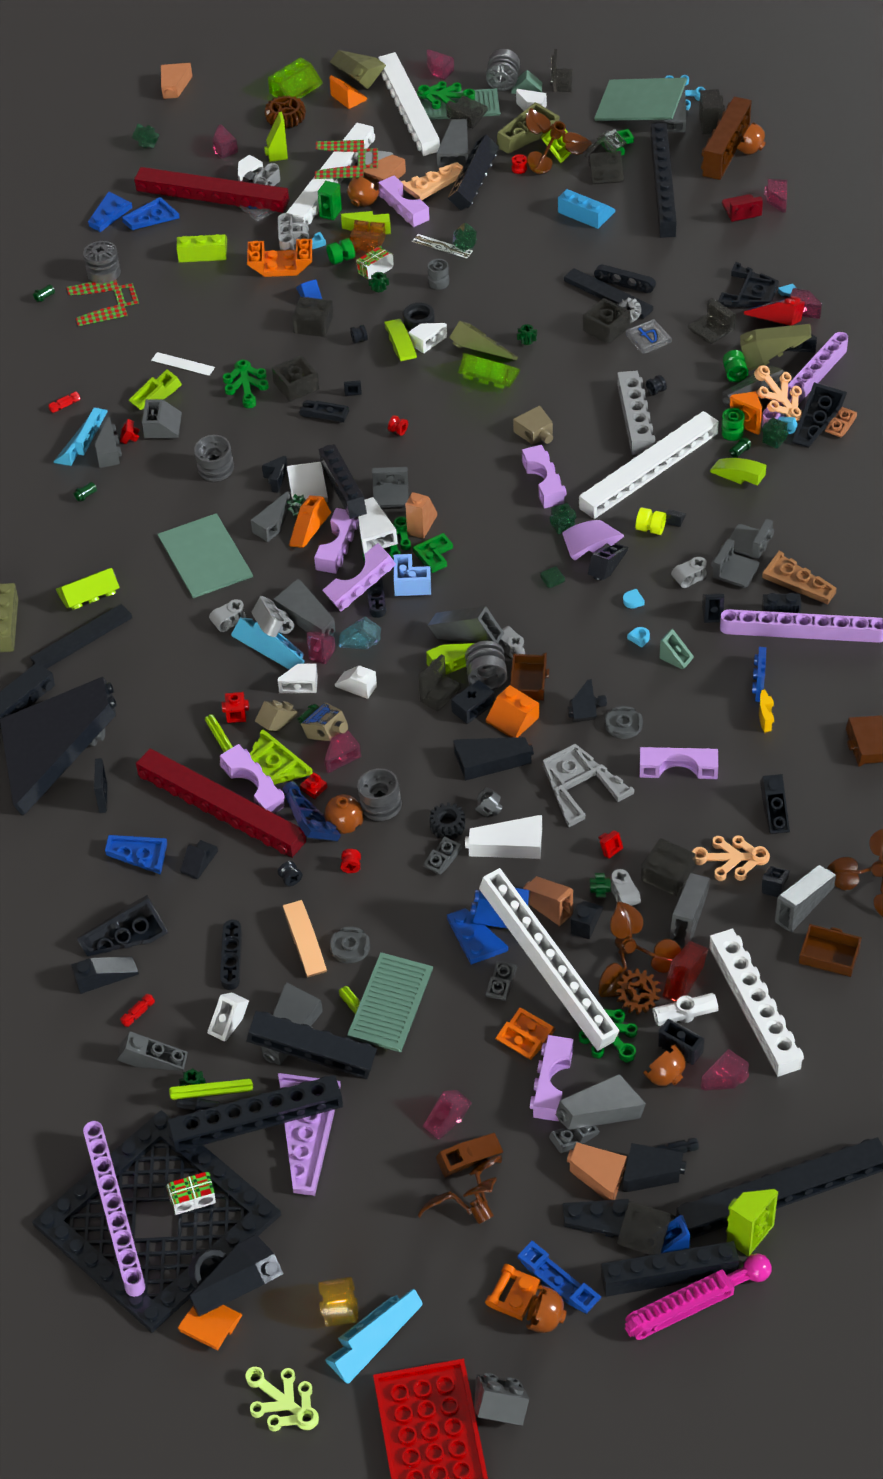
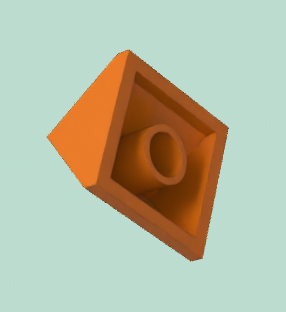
M332 75L329 77L331 96L348 109L367 100V97L350 84Z
M757 392L731 395L730 408H738L745 414L744 429L759 435L762 406Z

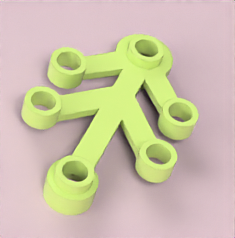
M251 1367L247 1370V1384L253 1388L259 1387L276 1400V1402L266 1403L253 1402L250 1405V1412L253 1417L259 1418L267 1412L288 1410L294 1415L283 1417L271 1415L267 1419L268 1428L271 1431H278L281 1426L298 1425L303 1430H311L316 1427L319 1416L317 1411L311 1408V1383L303 1381L298 1386L299 1395L302 1397L301 1408L294 1402L293 1382L295 1381V1373L291 1368H285L281 1372L284 1394L265 1380L264 1372L261 1368ZM286 1374H291V1375H292L291 1378H288V1379L285 1378L284 1376H285ZM254 1377L259 1378L258 1381H252ZM304 1387L309 1388L306 1392H303L301 1389ZM256 1407L261 1408L259 1412L253 1411ZM306 1417L311 1418L308 1422L303 1421ZM272 1421H278L277 1425H271L270 1423Z

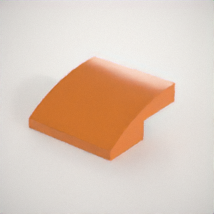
M520 1007L511 1021L505 1023L495 1039L531 1060L541 1050L543 1043L547 1042L548 1035L552 1036L555 1028Z
M222 1305L198 1317L194 1307H192L182 1320L178 1330L218 1351L226 1336L232 1334L242 1314Z

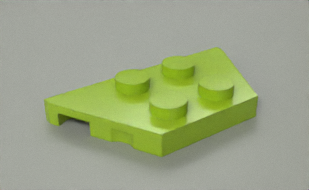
M264 729L261 730L260 738L254 743L250 755L254 762L259 763L262 772L266 776L271 777L274 785L310 776L313 773L311 767Z

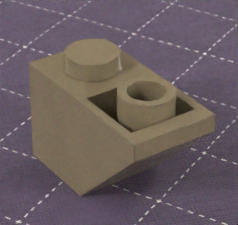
M276 700L272 702L264 701L255 722L267 730L279 731L297 716L298 711L293 709V705L286 701L282 703Z

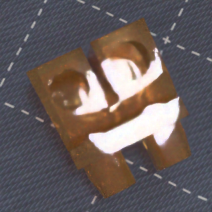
M355 220L354 229L350 234V240L354 246L355 253L359 252V250L369 253L381 246L386 237L385 223L371 222L369 230L368 221Z

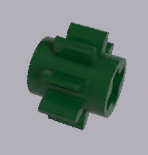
M375 272L371 275V279H368L371 290L378 293L386 290V286L389 285V278H386V274L382 272Z
M525 324L518 328L517 340H521V344L530 345L533 341H536L537 329H533L532 325Z
M294 494L293 499L289 498L287 503L290 506L287 510L291 511L293 516L298 515L300 507L306 501L304 495L297 496Z
M595 873V878H590V893H596V898L606 897V892H611L610 877H605L604 873Z
M194 1068L183 1072V1078L179 1079L180 1086L206 1083L202 1071L197 1072Z

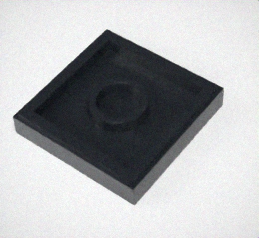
M97 758L95 759L94 790L99 813H106L108 782L103 759Z

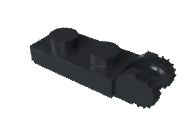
M311 400L304 401L303 407L299 410L300 415L306 418L312 416L338 422H345L349 413L348 406Z

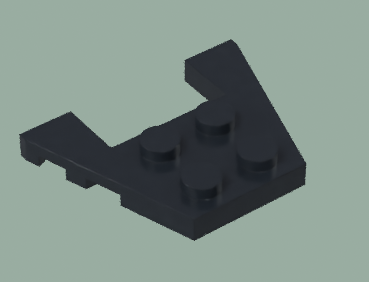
M735 262L731 270V276L746 280L739 295L722 292L718 300V307H756L771 303L779 286V281L763 273L759 275L753 272L752 268H744L741 266V263Z

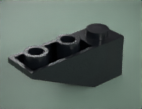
M783 774L763 776L760 780L769 832L770 834L790 832Z

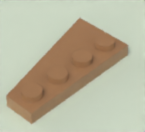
M780 550L762 573L763 579L827 605L836 594V587L819 576L815 577L806 567L804 569L801 568L795 560L786 558Z

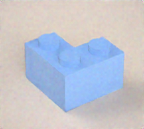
M412 554L394 555V562L396 563L394 566L395 596L431 595L430 566L413 567Z

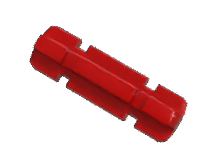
M76 391L71 393L70 396L66 395L56 400V403L55 401L48 405L49 410L55 413L59 411V408L61 410L73 404L72 402L76 403L80 401V395Z
M146 994L143 996L141 1002L138 1001L128 1010V1014L125 1013L120 1018L121 1023L126 1027L132 1025L134 1019L137 1020L148 1010V1006L151 1007L155 1003L152 995Z

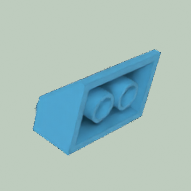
M568 189L558 197V213L597 229L615 213L614 208Z

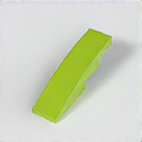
M401 319L385 321V329L389 333V339L393 344L394 352L400 361L417 358L412 341Z

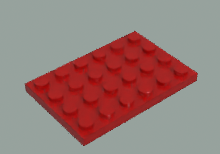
M464 1358L373 1375L391 1479H488Z

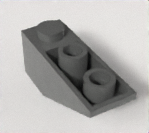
M110 417L107 418L95 442L99 468L120 464L119 457H122L120 446L117 447L119 445L118 435H114L117 434L115 424H111Z
M288 491L251 519L252 533L266 542H269L281 531L289 511L287 509L290 506L287 503L290 498Z
M129 1031L121 1042L117 1060L135 1067L183 1071L188 1052Z

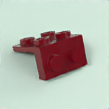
M751 194L722 200V205L731 222L762 216L763 199L761 196L754 198Z

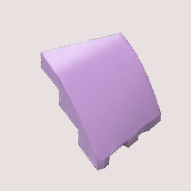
M601 520L583 522L562 532L570 557L574 560H577L587 551L595 553L606 543L612 546L624 537L622 533Z

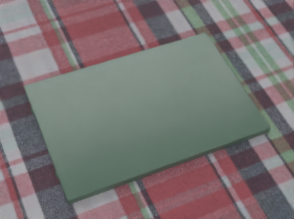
M687 78L609 80L594 119L595 121L671 120L675 114Z
M217 513L157 534L192 598L253 577L251 570Z

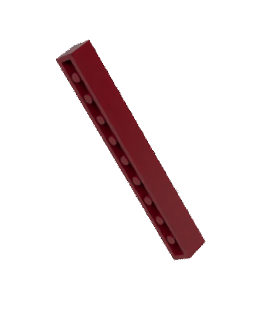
M140 167L134 178L136 191L241 207L252 206L261 210L284 213L290 201L288 188L145 167Z
M151 748L136 762L138 776L141 779L152 782L156 787L163 788L171 795L182 798L186 803L195 805L203 812L210 813L218 820L225 821L235 829H240L248 836L262 841L266 846L277 849L281 854H286L293 858L306 843V835L299 826Z

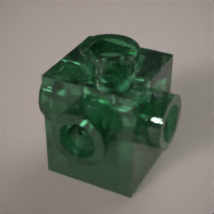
M137 124L132 138L139 142L138 145L147 148V146L154 148L160 134L156 133L155 128L149 125L145 127Z
M465 222L454 231L453 244L463 252L472 249L476 244L477 231Z
M772 417L762 427V443L778 449L788 436V423Z
M568 503L552 507L551 516H549L550 523L558 534H562V532L574 526L575 519L577 518L575 510L571 509Z

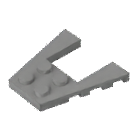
M576 744L544 759L542 764L568 827L583 821L586 816L567 792L568 789L596 775L617 802L634 794L633 787L629 788L625 785L621 778L608 772L604 765H599L593 760L594 758Z

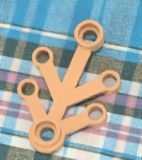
M764 365L759 366L754 371L755 378L759 381L765 380L774 393L769 392L766 387L762 386L757 390L758 397L772 400L767 405L770 412L785 414L786 417H795L796 422H798L802 416V411L798 408V396L802 393L801 388L794 386L790 390V395L792 396L790 403L787 397L788 382L791 380V375L788 372H784L779 377L781 382L780 389L770 377L769 368Z
M739 835L733 837L732 846L722 836H715L713 838L712 846L715 849H723L727 853H708L703 847H696L692 851V861L696 865H703L706 861H728L722 867L715 869L714 877L718 881L725 880L727 873L739 862L748 861L742 867L735 869V878L743 881L753 867L765 865L770 859V854L766 848L762 846L754 848ZM741 848H742V849H744L747 853H741V852H739L737 849H741Z

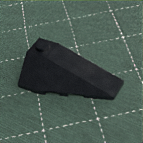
M814 382L792 443L809 448L841 410L847 392Z
M146 895L77 938L86 955L92 956L121 948L152 943L167 934L168 931L150 898Z
M256 1234L236 1244L226 1258L220 1261L214 1271L189 1295V1298L199 1317L283 1275V1272L275 1254Z

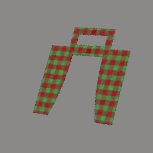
M364 140L316 141V149L358 152V166L315 171V179L353 178L354 176L359 178V176L364 177V168H378V148L364 149ZM373 151V165H365V152Z
M117 280L105 284L88 282L66 287L69 295L93 294L112 290L115 292L118 305L77 317L78 326L128 316L125 306L139 304L133 283L118 286ZM129 287L133 301L125 303L121 289Z

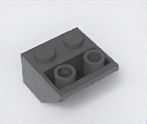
M146 399L142 419L144 438H179L182 412L163 399Z
M491 1373L477 1374L474 1410L477 1417L523 1426L529 1397L522 1383L512 1377L501 1379Z

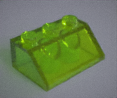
M301 57L268 77L269 93L276 97L290 95L291 97L296 96L297 99L302 98L323 84L312 64Z
M464 353L458 373L464 374L463 378L473 380V377L479 378L478 382L488 385L489 382H493L495 387L504 389V386L510 387L520 369Z

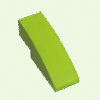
M373 211L341 214L342 229L363 234H391L389 214L373 215Z
M166 369L157 379L152 377L129 401L139 410L144 409L146 399H165L175 392L182 383L177 376Z
M723 458L715 463L710 472L739 484L747 481L758 486L766 475V464L741 458Z

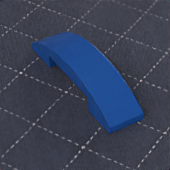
M531 1241L517 1256L534 1277L541 1279V1283L544 1286L555 1290L564 1302L575 1309L587 1314L601 1299V1296L587 1284L583 1283L581 1285L550 1260L549 1254L534 1241Z

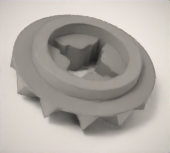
M629 297L626 300L622 299V302L617 304L615 311L617 319L622 323H632L637 320L641 314L640 303L636 299ZM629 306L631 310L626 314L624 310ZM618 309L622 310L623 318L617 315Z

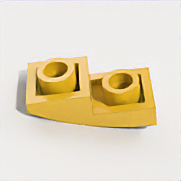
M765 689L761 690L759 719L764 733L772 731V723L774 722L772 714L774 702L772 697L768 696Z

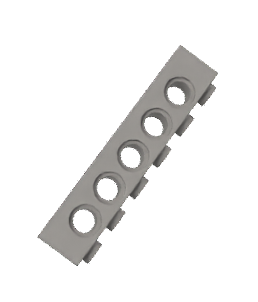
M638 370L618 372L617 386L631 454H641L656 444L655 435H652V423L649 424L650 412L646 411L648 410V402L644 400L645 389L641 388L643 387V379L639 377Z

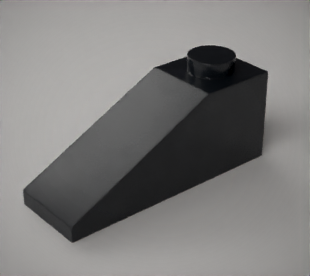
M618 543L612 546L608 544L593 553L588 575L593 576L596 580H605L611 576L628 551V547Z
M133 957L89 958L71 964L80 994L139 974Z

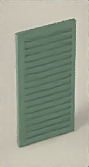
M497 88L474 90L475 99L470 103L460 98H449L456 102V109L452 111L448 110L447 104L437 96L433 97L441 101V108L433 109L432 103L429 100L418 97L430 120L498 116L501 114Z
M380 952L347 1037L402 1052L433 971V966Z

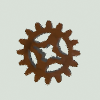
M638 968L633 973L631 970H628L626 975L622 974L620 976L621 981L616 983L619 989L614 993L620 995L616 1001H622L623 1005L621 1008L624 1009L627 1006L629 1008L628 1013H631L633 1010H636L637 1015L642 1010L647 1013L649 1007L653 1009L656 1006L654 1002L660 999L656 994L661 989L655 987L659 982H653L652 978L654 975L651 974L648 977L646 975L647 970H644L642 973L639 972ZM631 979H637V981L634 983H628V981ZM636 988L639 989V991H638V992L640 993L639 995L636 994V993H637V991L635 990ZM640 1000L648 1001L644 1004H638Z

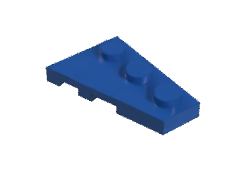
M108 192L89 219V227L99 232L103 231L132 209V203Z
M159 197L123 216L122 222L131 230L179 219L180 217L175 209Z
M759 647V653L754 656V665L758 667L754 668L753 679L757 681L753 682L752 694H756V702H760L761 690H764L767 647Z
M108 835L105 853L109 857L161 875L168 843L166 838Z
M466 908L447 914V920L470 964L508 951V946L485 925L473 923V915Z

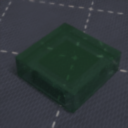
M556 566L540 573V577L548 588L565 582V577Z

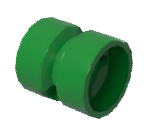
M349 238L340 240L339 244L334 242L326 246L327 255L332 265L343 262V259L347 261L355 258V249Z
M731 350L723 356L725 372L728 380L731 382H741L747 378L749 373L744 354L739 350Z
M728 408L723 412L721 435L724 439L736 441L743 437L745 414L742 410Z

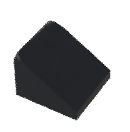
M361 380L344 382L345 396L362 395Z
M671 509L665 512V523L681 527L686 513Z

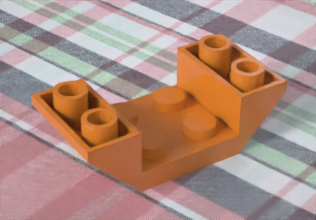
M296 239V250L265 251L264 241L248 242L247 265L264 277L297 276L312 263V239Z

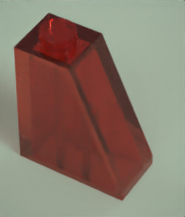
M692 941L688 942L671 961L663 997L677 1002L679 997L688 995L705 965L709 948Z

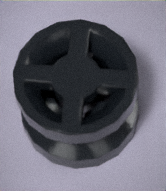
M364 324L358 328H350L354 344L361 340H368Z
M661 375L646 381L647 390L653 396L658 394L659 391L663 392L667 389L666 381Z
M293 861L283 863L278 869V875L284 878V883L287 886H294L302 879L303 874L297 869Z

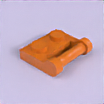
M504 1264L501 1270L502 1275L492 1294L488 1295L485 1304L492 1309L522 1321L533 1296L537 1292V1288L541 1284V1279L516 1270L512 1265ZM512 1278L515 1282L506 1300L502 1302L499 1298L509 1279Z

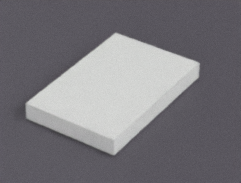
M321 462L287 466L292 499L294 494L297 496L304 495L305 499L311 495L323 496L325 501L328 502Z

